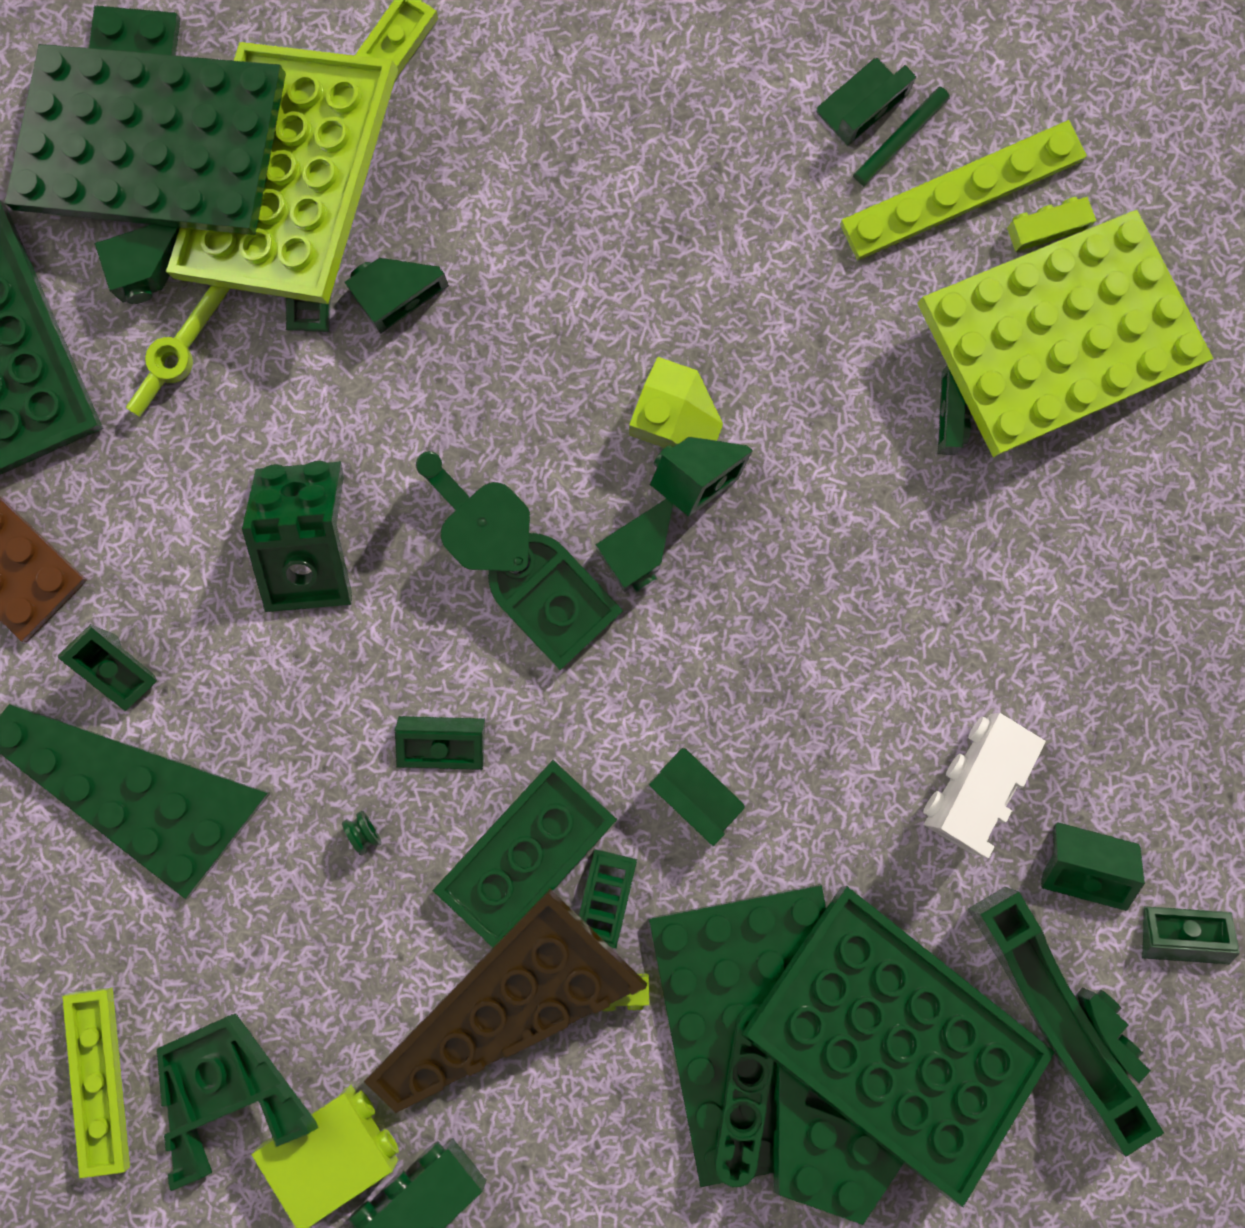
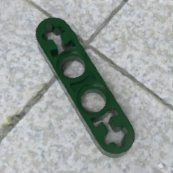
M751 1004L744 1007L736 1021L715 1150V1168L718 1177L725 1185L733 1188L749 1184L757 1171L774 1064L770 1057L757 1050H740L742 1043L751 1047V1042L741 1034L746 1028V1022L751 1021L761 1004ZM748 1059L758 1061L763 1067L761 1078L753 1084H746L737 1076L739 1065ZM740 1105L749 1106L755 1111V1121L747 1129L735 1128L730 1122L731 1112ZM727 1136L739 1141L752 1140L751 1145L742 1142L741 1157L747 1166L739 1167L737 1174H731L728 1165L723 1163L724 1160H732L735 1149L733 1140L726 1141Z

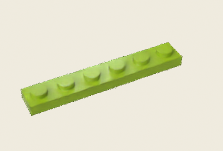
M1066 120L841 219L840 226L857 261L1079 164L1086 159L1087 154L1070 120Z

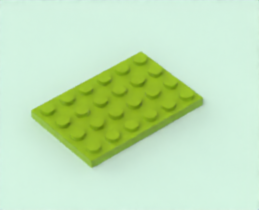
M239 42L233 61L279 64L286 72L256 235L180 228L166 272L177 280L329 304L398 69L393 60Z
M1137 209L925 295L917 302L993 458L1191 371L1214 359Z

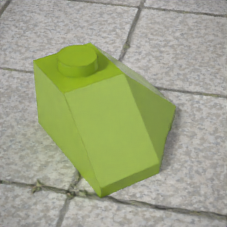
M657 357L643 386L630 421L629 436L662 448L668 445L674 447L687 437L717 441L723 422L698 370Z

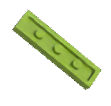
M113 987L68 993L63 995L62 999L79 1178L124 1173L130 1168Z

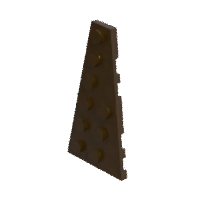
M550 888L368 1075L364 1083L397 1113L443 1090L445 1086L467 1075L471 1076L484 1070L485 1066L503 1057L507 1058L568 1028L569 1024L593 1012L596 1014L610 1007L611 1003L629 994L634 995L646 989L647 982Z

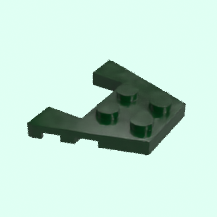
M236 1013L156 1048L161 1106L168 1108L170 1132L164 1134L165 1151H171L173 1171L168 1173L170 1191L202 1179L212 1173L197 1127L255 1102L260 1103L276 1147L307 1135L319 1128L316 1120Z
M777 1064V1083L774 1084V1101L777 1102V1130H774V1192L787 1199L864 1225L903 1166V1163L849 1120L805 1105L809 1088Z

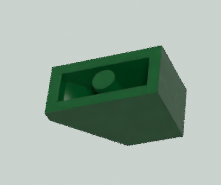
M148 225L94 243L109 291L122 303L126 301L129 304L144 303L152 298L153 292L163 290L170 277L166 270L180 227Z
M380 257L372 263L365 262L356 267L350 274V278L344 282L380 334L449 286L445 273L439 266Z
M687 437L674 447L671 445L666 446L658 454L654 461V466L657 468L649 485L689 517L740 478L753 450L747 445Z
M664 499L595 544L596 551L624 592L633 587L635 592L638 593L658 580L655 572L661 567L673 504L667 499Z

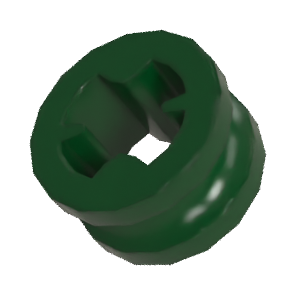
M361 810L356 814L357 818L354 821L344 820L342 827L356 852L363 856L367 853L368 846L378 847L382 842L369 817Z

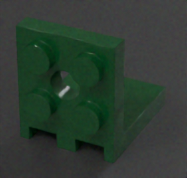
M313 461L308 464L292 466L273 464L255 470L242 532L265 612L351 605L352 591L337 529L344 479L341 461ZM301 564L307 566L311 572L308 574H297L289 567Z

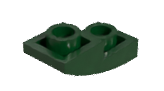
M1082 987L1077 993L1081 1008L1126 1075L1140 1084L1151 1070L1139 1059L1143 1052L1122 1034L1129 1024L1117 1014L1122 1009L1121 1006L1101 989L1094 993Z

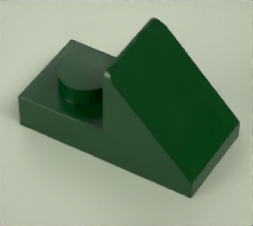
M946 365L941 375L937 454L955 455L963 448V444H968L971 422L970 419L964 417L965 414H972L948 365Z
M91 624L57 655L59 660L124 711L129 709L157 682L155 675L122 648L118 636Z

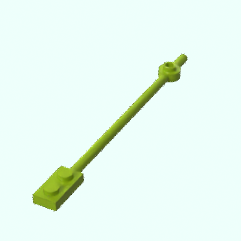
M393 0L355 56L393 60L398 69L397 79L439 19L437 10L421 0ZM211 285L174 338H159L148 347L145 361L150 373L125 407L126 409L141 417L165 382H180L189 375L193 367V357L189 347L231 288ZM171 355L177 356L178 362L176 366L166 368L165 360Z

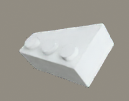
M1001 713L990 714L987 719L983 716L978 719L968 736L973 741L965 756L958 754L954 758L946 772V776L951 778L943 793L936 791L931 796L923 811L928 816L923 825L966 852L985 858L990 857L995 847L987 842L997 821L1003 824L1007 822L1012 810L1006 806L1016 789L1024 787L1046 742Z

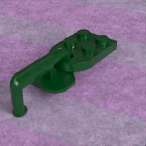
M427 451L418 456L416 460L418 473L455 510L441 527L440 535L444 547L464 568L468 570H489V587L496 603L559 670L569 663L623 612L620 606L564 546L549 536L529 533L530 511L525 503L507 485L499 482L487 483L469 497L442 468V460L438 454ZM528 556H529V558H530V564H529L528 569H527L525 572H523V573H521V574H514V573H511V572H510V571L519 572V571L524 570V569L526 568L527 564H528Z

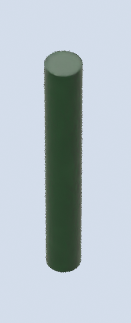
M940 86L937 87L853 174V177L863 187L950 99L947 90Z

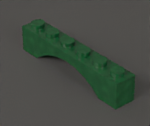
M1003 887L968 908V911L1050 1048L1055 1051L1056 1058L1107 1143L1127 1157L1164 1134L1141 1093L1108 1050L1079 1005L1053 957L1041 927L1020 892Z

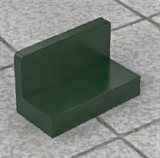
M874 58L817 107L816 113L849 146L909 95L916 76L906 65L893 74L879 58Z
M686 748L680 749L648 783L662 799L713 847L725 835L723 831L745 809L744 803Z
M1057 822L1052 831L1054 853L1043 870L1041 888L1127 911L1145 884L1140 845Z

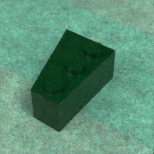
M453 1138L444 1146L439 1141H436L418 1157L417 1160L421 1165L409 1176L404 1171H401L384 1186L382 1190L386 1196L373 1206L368 1200L357 1208L347 1219L351 1224L349 1228H445L483 1192L486 1178Z

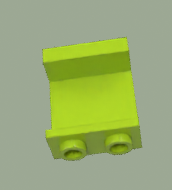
M352 1084L343 1089L336 1098L311 1114L317 1122L318 1129L278 1147L275 1146L274 1140L271 1137L260 1144L251 1154L296 1228H309L390 1174L399 1161L396 1157V1154L399 1153V1148L394 1137L387 1129L379 1130L371 1117L375 1114L371 1100L364 1091L361 1090L357 1093Z

